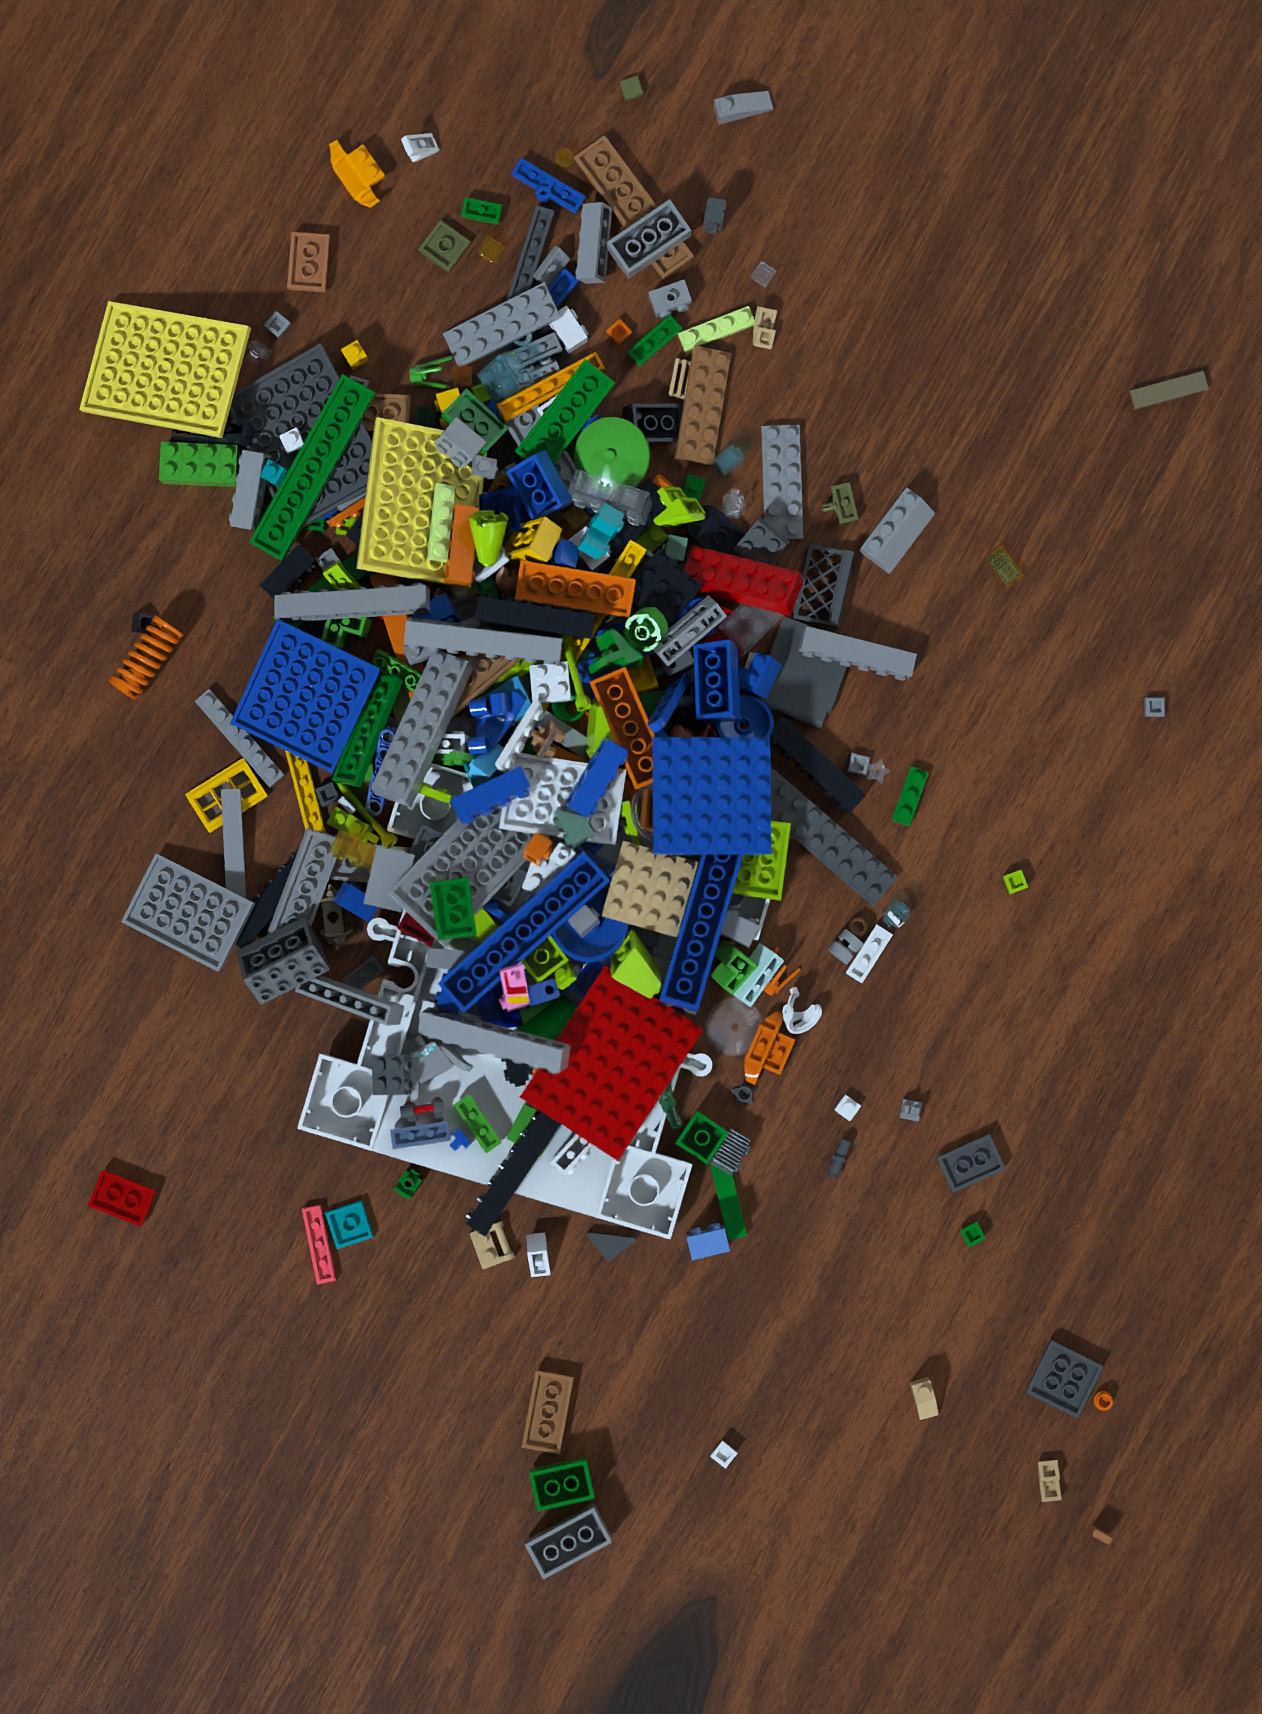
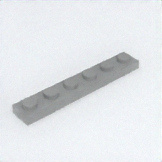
M210 689L195 700L197 705L270 788L285 776L247 731L230 723L233 715Z

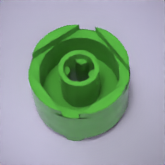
M646 607L639 609L626 621L624 637L632 646L646 652L654 649L666 637L669 628L665 617L657 608Z

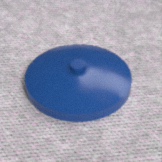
M602 887L584 904L589 909L593 907L599 914L597 918L600 922L584 938L569 924L568 919L552 933L558 947L570 958L581 962H598L615 954L623 945L628 934L629 924L602 916L609 889Z

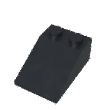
M630 404L622 407L623 419L634 423L640 428L649 445L677 443L683 404Z

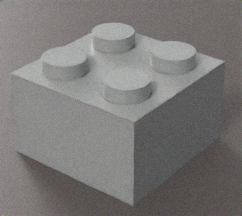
M456 417L433 444L440 453L450 457L453 464L464 468L476 456L486 441Z

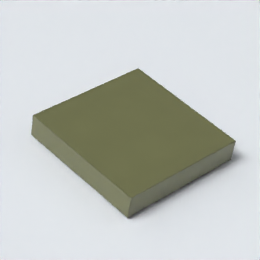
M440 219L418 251L450 273L470 246L471 241Z

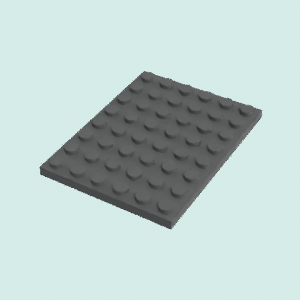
M321 343L241 388L233 395L229 411L232 419H247L254 428L252 446H247L248 450L271 455V461L287 470L290 469L300 449L288 454L280 439V435L298 428L305 442L340 379ZM362 421L302 528L338 509L337 506L366 493L372 439ZM267 481L266 485L274 498L279 487Z

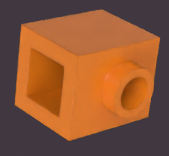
M536 832L523 850V858L540 867L545 859L549 860L550 855L554 851L551 839L545 834L540 835Z

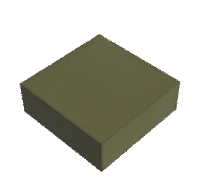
M638 76L619 82L625 101L643 96Z

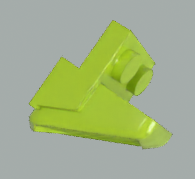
M661 487L657 491L660 495V501L667 506V509L653 520L656 525L670 527L705 519L706 513L697 499L687 498L680 487Z

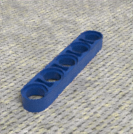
M681 671L672 679L647 725L653 733L660 731L667 724L690 683L691 678L686 671Z
M393 727L385 728L380 732L366 803L367 811L373 816L379 815L386 808L387 799L376 795L371 787L378 774V769L384 760L382 750L388 751L392 742L386 739L385 733L390 732L394 738L397 730ZM372 802H377L379 804V811L375 810L372 807Z

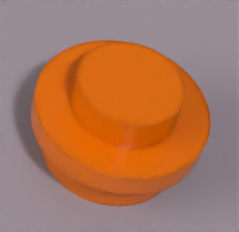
M1099 1391L1095 1394L1093 1402L1096 1408L1105 1411L1112 1407L1113 1397L1107 1391Z

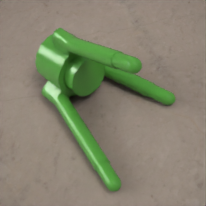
M453 356L409 368L411 383H417V386L450 389V385L425 382L423 380L427 379L426 373L442 370L441 367L425 368L451 360Z

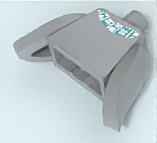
M423 1035L416 1037L412 1041L417 1050L410 1054L412 1061L411 1079L413 1081L410 1101L418 1100L420 1084L453 1068L454 1065L464 1071H470L474 1066L462 1058L449 1044L443 1042L436 1043L435 1041L427 1044Z

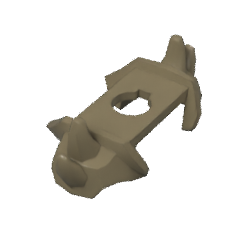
M329 883L318 906L319 908L322 907L324 929L320 931V935L323 936L328 945L333 946L334 950L337 951L345 943L347 934L354 930L348 926H345L344 929L342 907L333 902L339 890ZM334 911L338 914L339 918L336 924H331L328 921V913Z

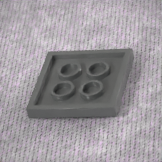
M1050 1340L1025 1392L1071 1416L1079 1418L1104 1366Z

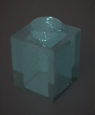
M730 445L714 458V463L726 477L743 463L744 454L739 447L735 448L733 445Z

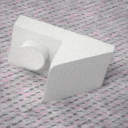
M432 133L405 135L401 139L412 162L421 160L439 151Z

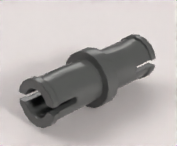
M843 1139L839 1140L834 1155L832 1154L831 1158L833 1160L826 1174L835 1179H838L842 1165L846 1163L845 1158L852 1144Z

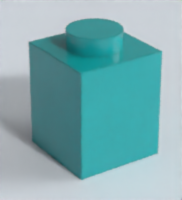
M268 459L260 477L280 487L289 470Z

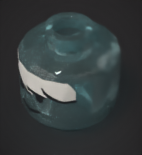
M893 900L883 908L882 914L885 917L882 920L889 928L892 925L895 928H900L910 919L909 912L911 911L901 900L899 902Z

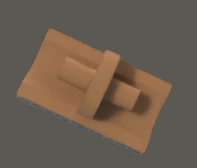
M549 720L545 728L540 727L539 731L532 730L530 733L534 738L531 742L534 745L532 749L540 759L543 756L552 758L556 748L551 743L553 740L560 743L565 737L564 732L551 720Z

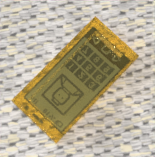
M1002 545L986 557L1008 588L1024 577V574Z

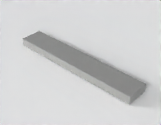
M221 789L226 889L246 898L241 789Z

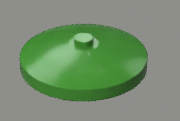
M619 417L601 418L589 424L578 437L574 450L575 466L581 478L591 489L609 495L625 493L635 488L645 477L651 457L650 447L644 433L634 423Z

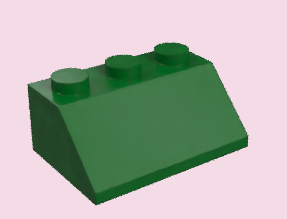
M563 994L520 1026L518 1030L556 1041L577 1007Z

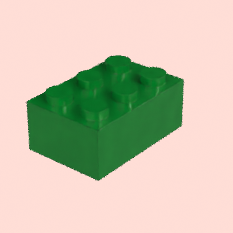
M587 1456L531 1468L529 1471L537 1511L595 1499Z

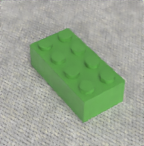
M161 442L159 480L162 484L236 487L241 449L238 445Z

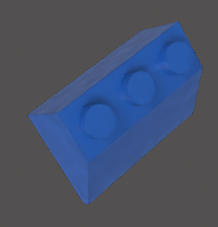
M546 450L532 455L506 471L532 520L546 517L573 502Z

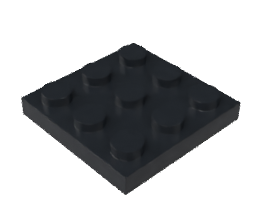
M659 548L633 577V579H636L632 602L639 609L646 607L657 608L663 614L669 626L703 586Z

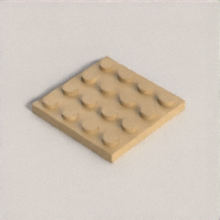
M623 841L602 916L677 938L698 862L675 855H653V849Z

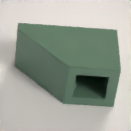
M560 810L554 811L553 816L555 818L552 820L558 829L561 828L565 833L562 836L567 845L571 844L575 848L594 837V832L584 816Z

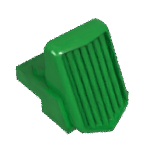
M610 629L596 638V643L602 656L593 660L594 663L588 669L593 674L603 669H607L608 673H612L623 667L637 668L643 665V655L618 631Z

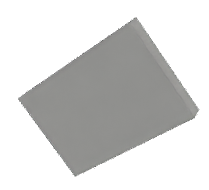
M376 847L363 904L402 912L403 908L387 893L413 867L415 855Z

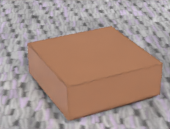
M1093 1525L1091 1526L1089 1533L1093 1537L1106 1544H1110L1112 1537L1108 1533Z

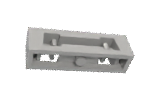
M708 595L670 627L666 637L653 650L669 666L727 616L720 606ZM711 618L715 619L711 623L708 621ZM674 649H676L677 652H676L675 654L671 655L670 652H672Z

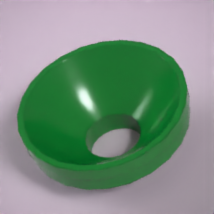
M572 687V701L554 702L551 704L553 714L563 722L576 721L585 712L577 711V709L574 713L567 712L568 706L575 704L577 698L576 690Z

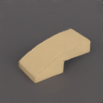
M757 306L753 330V346L772 349L776 332L773 330L777 310Z
M1058 1461L1038 1462L1041 1502L1062 1500Z

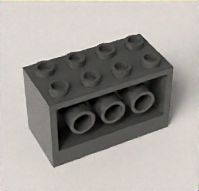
M305 917L235 951L243 980L260 1005L330 970L322 944Z

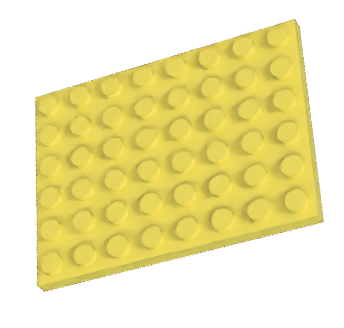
M108 301L79 410L91 414L222 438L251 328L246 325Z
M379 417L375 419L356 569L466 589L471 588V583L466 587L444 583L446 563L427 560L436 483L455 486L453 507L456 504L479 508L478 511H480L484 478L471 475L473 459L464 468L458 467L452 463L450 457L440 453L433 444L444 430ZM479 451L476 455H480V456L486 457V456H487V452L483 455V454Z

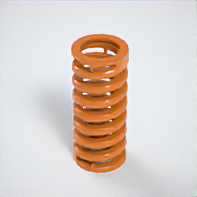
M156 615L150 623L153 626L148 625L146 627V630L154 638L147 634L140 635L141 640L149 647L140 642H135V648L143 655L130 650L128 655L136 663L128 659H123L122 661L131 672L122 667L116 669L117 673L126 681L120 679L116 674L108 680L109 683L135 701L139 697L137 694L143 693V688L138 683L144 686L149 684V680L144 675L148 677L155 676V672L149 666L160 669L161 664L156 658L165 661L167 655L162 650L166 652L173 651V647L167 641L178 644L179 639L183 637L182 633Z

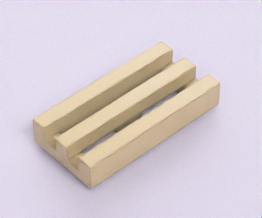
M679 358L675 359L669 397L685 399V393L682 395L681 389L685 368L690 366V361L679 360ZM681 364L682 368L677 393H673L678 365Z

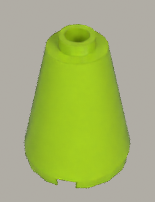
M491 510L477 511L473 513V517L469 515L471 532L478 561L483 566L490 567L498 562L508 517L500 512V515H495L494 511Z

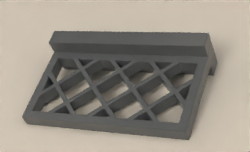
M810 544L802 577L803 585L798 595L793 619L839 629L855 560L854 551H843ZM813 550L821 551L825 557L815 563L812 559ZM834 554L842 555L841 562L833 566L829 558ZM827 560L832 568L822 574L817 565ZM816 567L820 576L810 581L807 576L808 571ZM834 571L837 575V581L829 585L825 576ZM823 578L828 587L818 592L813 584ZM812 586L816 594L807 600L803 595L804 590ZM830 589L833 593V599L825 604L820 595ZM819 597L824 605L814 611L809 602ZM807 604L812 613L806 617L800 616V608ZM826 608L829 612L828 621L820 620L816 613Z

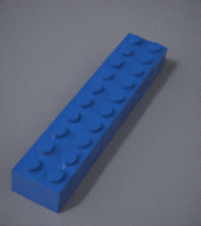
M582 852L437 984L465 1012L501 980L499 970L521 962L610 880L589 856Z
M743 855L701 856L660 996V1002L694 1012L698 1011Z

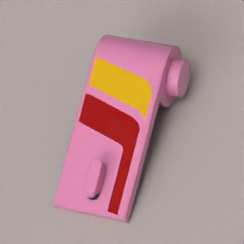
M519 963L499 970L504 992L502 999H499L502 1010H506L509 1013L530 1006L523 964Z

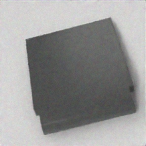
M783 616L769 655L782 664L767 700L760 697L759 699L775 713L821 729L826 713H831L846 666H842L839 664L840 662L834 660L832 662L823 661L818 656H803L802 652H798L802 631L806 626H812Z

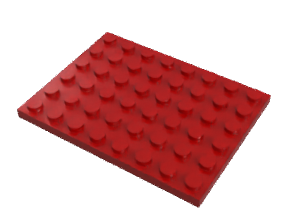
M605 965L556 1040L557 1042L571 1045L568 1067L560 1073H551L548 1069L538 1068L520 1095V1098L619 1161L704 1029L655 997L650 999L614 979L611 969Z

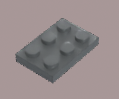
M990 1134L936 1157L952 1193L1005 1170Z

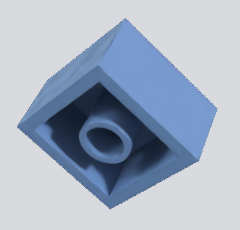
M719 1223L710 1224L708 1229L701 1230L700 1227L693 1228L686 1234L692 1260L730 1251L725 1228L723 1225H719Z

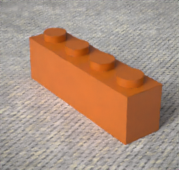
M456 504L453 507L448 561L445 565L444 583L466 587L474 580L475 571L472 568L473 563L476 561L477 553L474 551L475 544L469 523V515L473 517V513L477 512L479 508Z

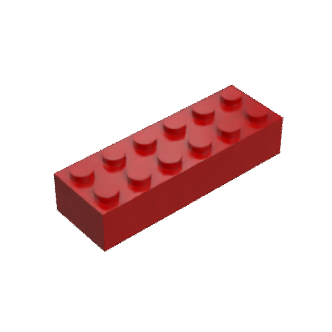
M694 545L684 567V570L703 586L698 593L787 616L791 615L803 585L800 572Z

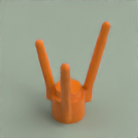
M776 947L774 950L775 954L778 953V947ZM783 965L777 975L771 978L763 991L770 996H773L774 993L778 994L780 989L801 969L797 968L779 984L778 979L787 968L786 965Z

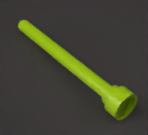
M563 635L562 644L577 693L576 708L577 711H585L592 707L590 698L584 693L568 635Z
M332 780L336 787L380 835L381 844L386 849L394 846L398 838L393 833L385 831L345 784Z

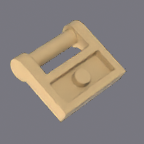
M502 1221L494 1223L485 1237L477 1231L469 1233L482 1269L515 1258L514 1252H511L502 1227L504 1225ZM493 1230L496 1231L504 1253L500 1257L490 1233Z

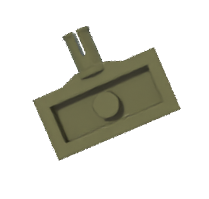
M850 482L831 486L833 500L832 503L821 505L823 513L834 510L837 514L839 525L858 521Z

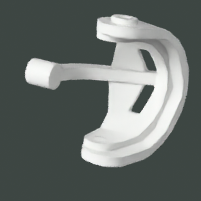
M793 987L790 989L791 995L788 1004L784 1005L782 1012L787 1030L791 1033L799 1034L809 1030L818 1022L822 1015V1008L819 1004H814L803 1012H794V1000L800 994L797 987ZM801 1019L800 1023L793 1025V1022Z

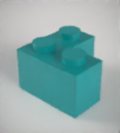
M604 502L591 519L577 549L596 560L602 554L606 555L611 546L608 544L609 541L614 539L616 533H619L624 525L622 519L625 514Z

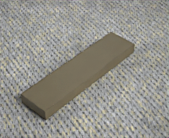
M1204 371L1130 390L1129 393L1134 410L1207 391L1209 388Z

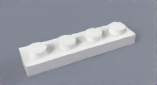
M533 700L495 764L499 772L505 774L513 767L515 758L518 753L520 754L523 751L527 738L531 737V731L534 730L537 722L543 718L544 710L540 702Z

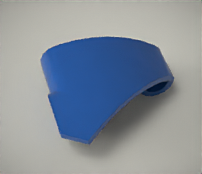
M517 691L492 694L489 697L473 699L469 702L471 715L476 717V737L468 739V748L472 755L491 752L510 728L526 700Z

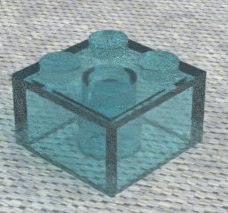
M514 350L499 354L477 374L495 404L523 391L534 382Z

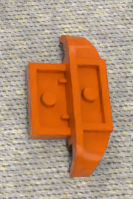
M779 1011L768 1016L759 1025L744 1059L746 1081L756 1085L762 1068L781 1075L796 1041L779 1033V1028L784 1020L783 1013Z

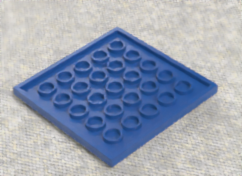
M277 619L230 723L324 770L334 773L382 669L287 622Z
M652 738L653 855L772 854L770 738Z

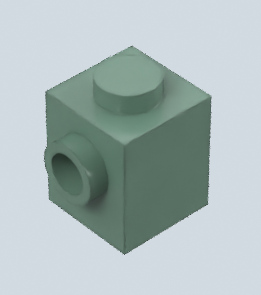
M669 535L668 543L663 544L662 551L678 565L679 563L683 564L688 538Z

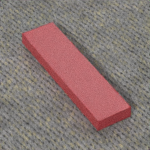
M319 1204L302 1208L317 1284L336 1281L322 1206Z

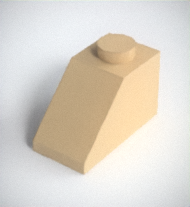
M926 1377L909 1382L919 1419L923 1420L939 1415L930 1379Z

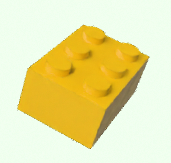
M546 517L515 525L504 548L509 559L507 563L519 569L521 560L534 563L549 561L553 555L554 546L560 540L559 535L562 528Z

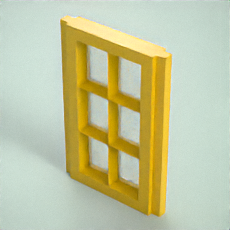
M244 758L185 794L209 833L223 825L221 789H241L242 813L268 797Z

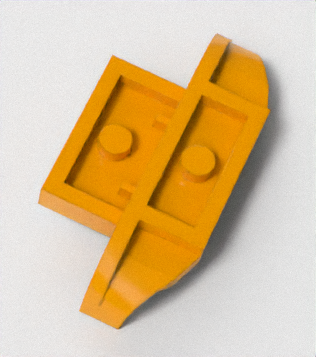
M338 140L329 144L333 170L353 199L367 207H373L379 203V199L374 195L370 187L384 179L385 175L366 147L361 145L347 155Z

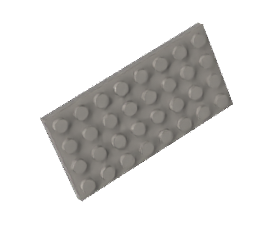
M501 806L495 808L494 812L484 816L482 814L476 817V820L470 824H461L458 819L387 893L436 940L437 935L429 882L469 877L475 916L527 860L523 858V850L534 834L499 829L502 813ZM452 939L439 940L438 942L445 947Z

